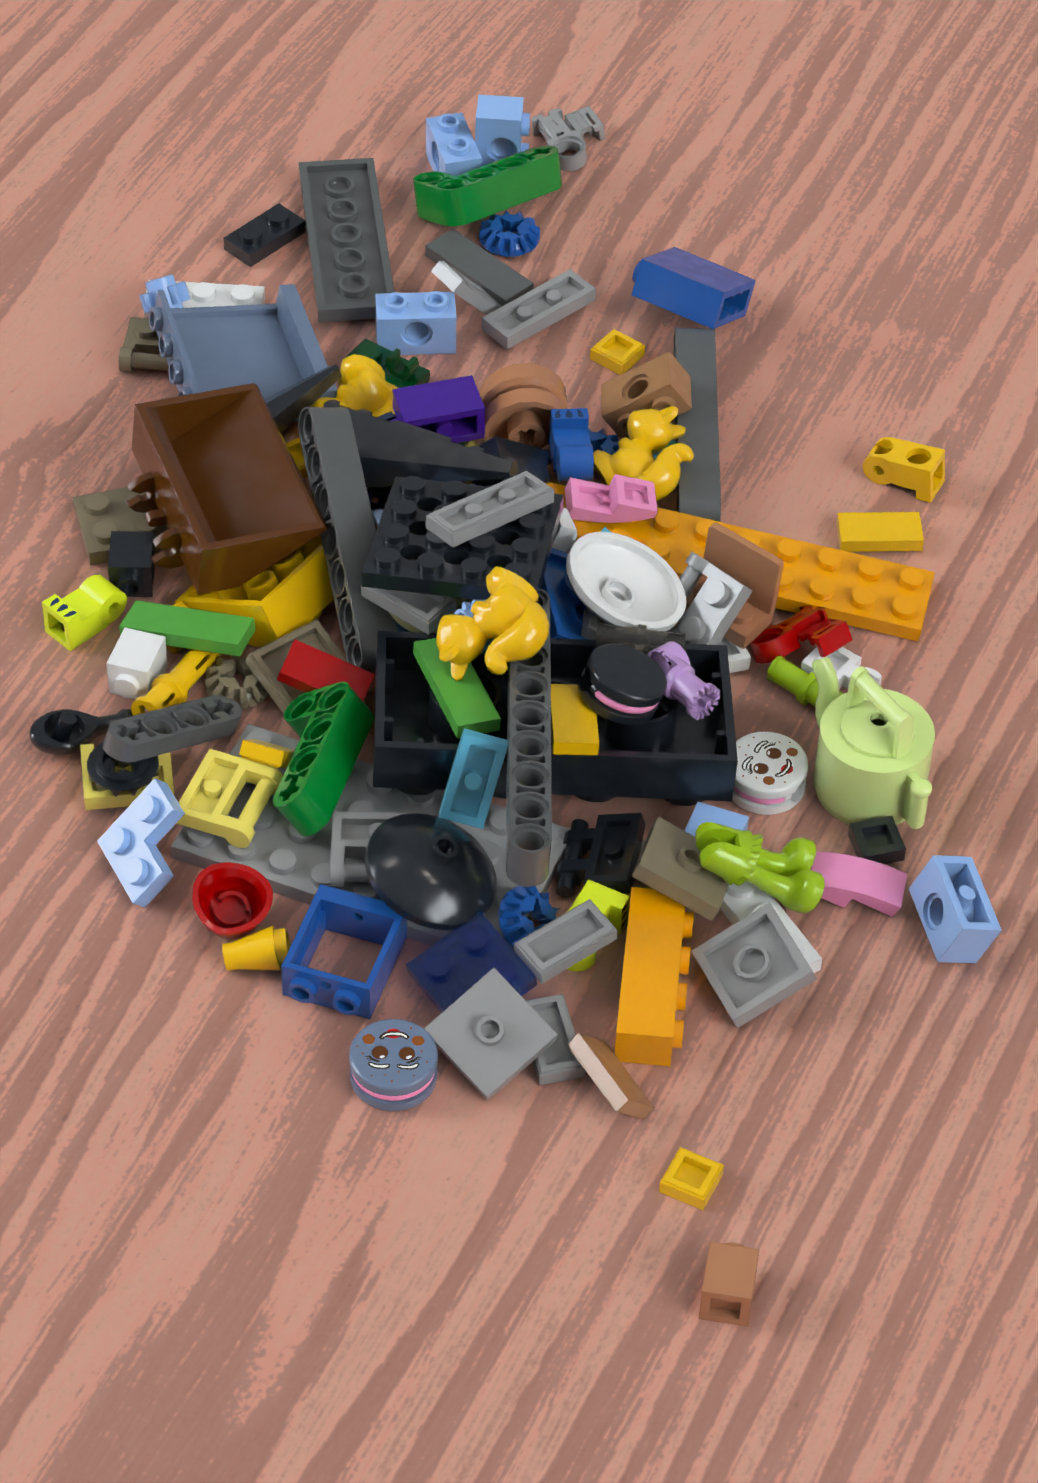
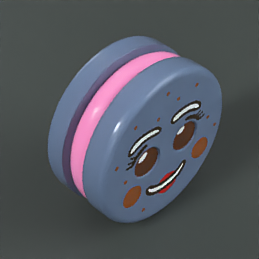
M386 1019L368 1025L356 1035L349 1051L350 1082L354 1092L363 1102L380 1110L401 1111L419 1105L430 1096L437 1082L438 1052L435 1041L424 1028L407 1020Z

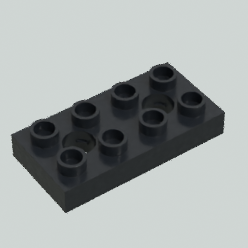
M377 632L373 787L397 788L401 792L410 795H427L436 790L446 789L461 738H457L413 654L414 642L436 638V633L428 635L420 632ZM550 638L551 684L578 685V680L586 667L591 653L599 646L621 644L635 648L648 655L651 650L665 643ZM678 643L687 653L690 666L695 670V675L703 682L711 683L720 690V699L717 700L718 704L711 705L714 708L713 711L708 710L710 715H704V719L699 718V720H696L687 714L686 707L676 699L671 700L664 695L658 703L653 717L643 724H618L597 714L599 734L598 755H555L552 752L551 740V794L575 795L588 802H605L614 797L664 799L669 803L679 806H692L704 800L732 802L738 757L727 645ZM484 651V654H480L471 664L497 710L501 721L499 731L483 734L507 740V671L500 675L490 672L485 664L486 651ZM507 751L493 794L494 797L506 799Z

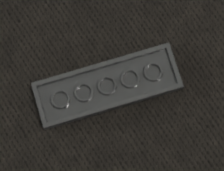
M374 158L299 162V179L318 322L376 319L375 294L393 293L394 286Z

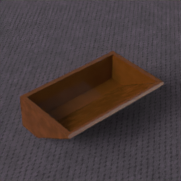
M251 383L135 404L132 451L143 474L130 482L128 487L132 492L139 494L147 493L136 495L128 500L127 504L129 508L136 512L146 513L145 519L150 527L167 526L168 530L153 540L155 547L166 549L167 551L162 550L151 558L154 564L161 568L172 569L185 566L198 595L240 587L328 530L256 384Z

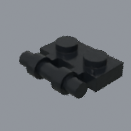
M642 813L598 815L595 828H589V824L585 820H573L570 827L571 830L565 833L563 844H566L564 858L558 863L555 873V880L558 883L556 889L558 896L562 898L573 897L575 887L580 885L581 881H584L585 886L588 879L621 893H631V887H633L635 879L632 874L639 859L646 826ZM590 851L589 859H582V856Z

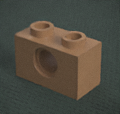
M670 351L601 384V417L620 439H629L627 423L629 415L633 411L642 409L661 411L667 407L675 406L678 408L677 416L692 409L691 376Z

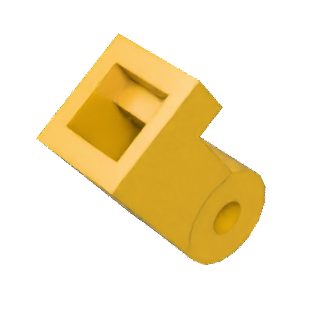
M883 437L875 443L863 461V472L874 483L881 485L893 483V485L916 490V499L931 503L945 482V449L893 437Z

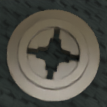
M232 655L228 660L218 657L215 666L207 668L205 689L209 696H225L237 702L242 709L256 706L270 696L245 663L247 656L242 658ZM242 674L245 679L243 687H240L234 675Z

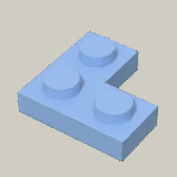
M155 778L97 840L132 903L144 908L174 877L156 844L185 814L168 784Z

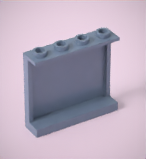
M295 284L279 285L276 304L170 308L164 290H158L155 307H151L149 310L150 328L152 331L157 332L159 352L162 358L167 359L169 379L172 385L177 386L178 396L254 383L258 386L265 400L328 367ZM332 385L320 398H336V385Z

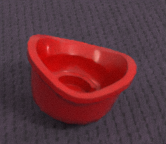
M223 862L206 867L195 879L192 889L193 907L202 924L218 937L226 939L242 938L253 932L266 918L273 902V890L268 880L257 870L239 863Z

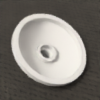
M593 532L580 537L570 549L566 559V570L570 583L581 602L606 623L631 633L657 634L673 628L684 614L686 595L679 577L660 555L639 541L617 533Z

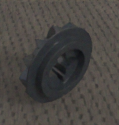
M103 743L93 749L87 760L89 781L96 783L99 792L109 789L115 797L121 791H129L135 796L139 787L146 788L152 782L153 777L159 775L158 756L136 762H122L109 756L103 750ZM128 765H131L130 772H128L127 770H121L117 773L115 770V766L125 768Z

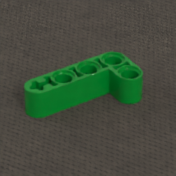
M555 146L533 147L457 176L439 171L418 174L413 178L418 217L444 226H462L556 191L562 187L558 148Z
M338 682L299 695L284 711V720L297 733L300 740L275 792L273 804L303 837L317 833L330 820L374 721L373 712L346 682Z

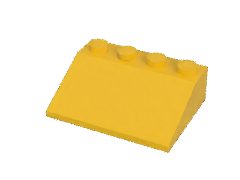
M318 535L240 587L198 595L194 585H192L175 600V603L181 601L191 609L254 618L256 631L248 644L255 647H263L318 619L322 614L321 611L334 600L321 536Z

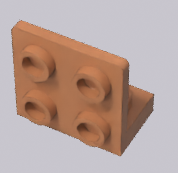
M715 522L708 529L703 558L752 590L751 595L723 637L744 649L772 624L784 562L777 556ZM704 574L701 575L688 595L684 614L708 578Z

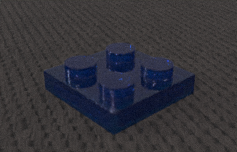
M481 911L470 918L467 923L457 927L406 964L408 973L441 1013L493 968L521 996L538 985L536 976Z

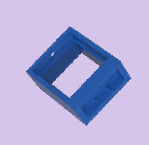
M320 884L281 966L282 994L298 1002L313 1003L335 1009L345 1015H357L371 1019L407 939V919L389 908L382 900ZM325 930L383 945L366 983L308 968Z

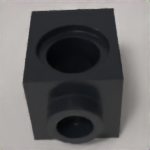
M111 531L108 559L109 581L123 591L127 597H153L155 564L151 557L155 555L154 532Z

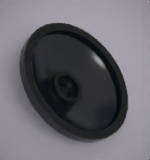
M421 813L397 815L379 825L366 846L364 857L365 869L373 889L389 908L415 924L437 930L465 928L480 920L494 901L497 891V878L492 861L484 848L470 833L449 820Z

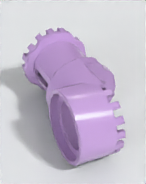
M669 641L651 650L648 656L661 667L667 679V689L664 696L671 700L676 699L686 707L687 714L696 720H699V718L704 719V715H710L708 710L713 711L714 708L711 705L718 704L717 700L720 699V690L711 683L703 682L695 675V670L690 666L689 657L685 650L674 641Z

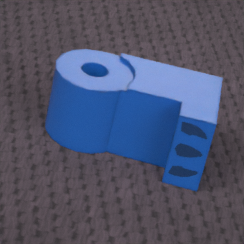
M588 408L551 409L548 443L553 469L556 472L558 482L568 481L570 477L585 481H592L594 458L588 429Z

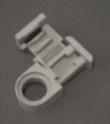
M590 106L564 115V121L562 110L559 108L550 110L548 116L543 117L540 114L533 117V135L541 133L547 140L546 146L558 148L560 170L575 171L586 164L587 153L586 143L583 139L584 133L588 132L592 135L593 132L600 141L605 139L604 125ZM567 150L578 151L577 154L572 156L561 155L562 152Z

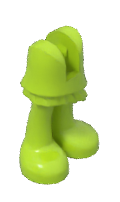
M714 822L702 823L696 829V847L701 852L699 855L701 866L722 877L728 885L735 884L740 886L746 881L750 882L758 889L777 899L786 908L798 913H809L819 903L825 884L821 873L810 870L816 856V845L812 840L798 837L790 840L780 853H775L761 848L764 837L761 834L752 835L750 830L734 829Z

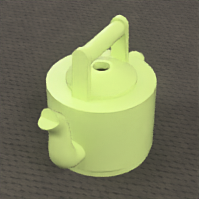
M824 657L814 660L812 668L819 685L815 708L819 737L813 780L820 803L832 816L847 824L893 816L896 825L906 820L910 828H921L925 822L928 798L932 792V784L928 780L935 740V729L929 714L910 697L899 692L883 689L869 675V671L864 666L858 667L853 671L850 677L848 692L840 696L837 673L831 659Z

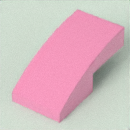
M615 474L610 485H604L570 477L564 489L566 508L574 520L604 523L631 522L654 518L657 514L654 482Z
M816 852L814 863L810 870L819 872L824 877L825 887L822 899L842 908H845L854 899L891 917L901 908L907 873L861 857L831 852Z

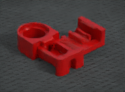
M812 605L799 607L800 611L777 625H769L749 645L755 661L760 664L773 662L776 657H785L800 648L798 639L802 642L809 639L811 646L817 645L820 657H826L853 640L847 621L829 619L825 607L818 606L813 609Z

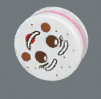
M755 732L745 735L736 741L738 764L732 801L744 810L762 815L779 814L796 806L805 793L808 772V759L802 747L793 739L775 732Z

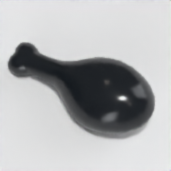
M72 709L54 710L34 721L30 727L29 736L32 744L45 753L55 755L71 754L80 750L81 744H89L97 736L107 733L111 722L134 715L130 709H122L116 714L100 717Z

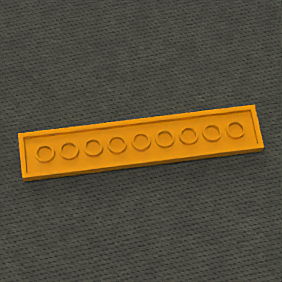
M551 482L545 483L554 489V494L563 495V508H566L564 490L566 486ZM657 507V514L654 518L639 521L604 523L572 519L577 529L576 541L586 534L601 532L606 527L612 533L630 537L655 551L672 567L679 578L688 566L685 561L692 551L702 558L704 557L708 529L713 523L717 522L783 560L784 566L775 608L798 613L800 611L799 607L812 605L813 609L818 606L825 607L829 619L847 621L849 626L919 642L935 575L933 571Z

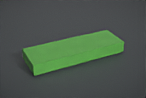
M138 600L134 602L119 625L120 635L126 627L165 636L166 645L233 656H241L256 631L255 620L251 617Z
M436 638L414 642L413 654L456 737L461 738L464 728L480 733L499 731L501 718L471 662L463 679L456 682L451 675V662H443L439 658L440 652L436 644Z

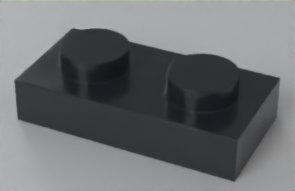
M278 203L223 238L224 250L249 267H252L306 232L305 220Z

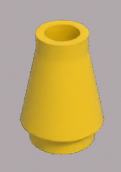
M274 925L233 942L222 944V952L226 970L281 971V966L291 945L286 927L275 929Z

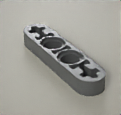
M213 695L115 720L108 727L102 744L103 750L116 760L136 762L224 738L235 733L243 711L234 700L225 696Z

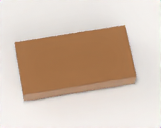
M578 1033L568 1043L573 1055L615 1112L644 1119L654 1109V1106L605 1041Z

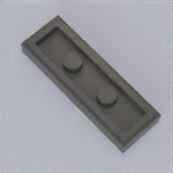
M451 229L425 245V256L435 263H438L440 260L452 266L482 287L501 307L534 289L533 282L455 229Z

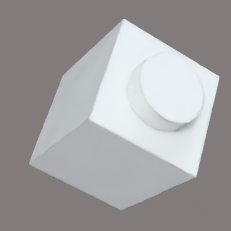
M125 627L106 663L109 693L133 699L145 696L152 689L151 684L153 680L160 674H164L168 667L166 637Z

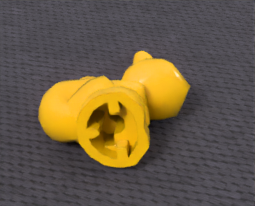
M353 354L342 359L340 368L342 377L338 380L339 388L337 389L336 398L322 397L310 406L323 407L324 403L328 400L340 401L341 406L356 411L365 409L371 411L372 416L375 417L388 412L395 414L393 410L392 389H397L398 387L385 380V372L375 360Z
M670 406L661 411L656 409L633 411L629 415L627 423L629 439L622 438L618 442L619 449L613 455L600 450H596L593 453L594 470L600 475L601 484L610 485L614 475L617 474L654 482L656 501L667 497L673 492L680 479V464L682 462L690 463L694 458L692 449L684 443H677L666 447L671 440L683 436L686 432L685 427L671 424V421L678 414V408ZM659 453L656 459H654L653 454Z
M496 566L486 576V585L491 596L485 601H476L472 605L471 612L474 615L473 617L450 614L444 615L440 619L436 636V644L440 652L439 658L443 662H451V675L456 682L463 679L469 663L482 653L487 639L494 640L486 650L485 664L490 672L497 675L507 671L508 662L529 659L544 646L550 628L547 614L542 606L537 603L539 596L534 587L516 573Z

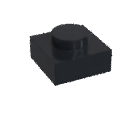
M893 816L849 823L848 837L857 857L881 864L904 861L906 847Z

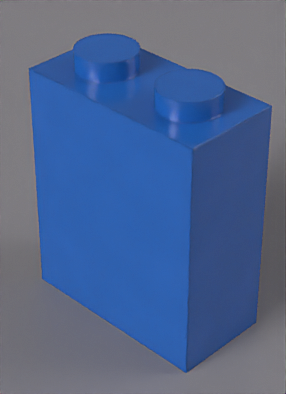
M673 247L642 258L638 262L632 276V280L635 282L632 296L715 329L746 316L756 280Z

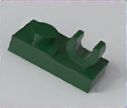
M366 338L346 356L356 354L375 360L384 370L385 380L398 388L425 384L430 381V370L419 366L417 357L413 356L410 360L400 357V349L396 348L394 351H391Z

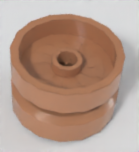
M533 363L512 364L498 369L487 377L479 389V394L485 407V438H482V443L497 436L538 448L549 445L551 409H567L566 388L561 378L549 368Z

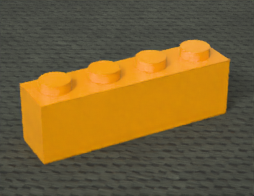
M631 887L615 1055L620 1062L671 1067L672 1048L682 1049L684 1020H675L676 1011H685L688 983H678L679 974L688 975L691 947L682 946V938L692 939L694 911H685V906L655 889Z

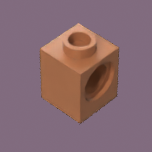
M710 1241L701 1293L699 1319L748 1327L759 1249L745 1247L734 1242L717 1243Z

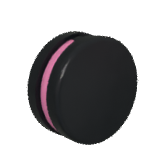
M605 644L593 650L578 680V691L585 704L601 717L623 725H639L649 721L653 717L658 703L667 689L665 673L651 657L635 648L621 644Z

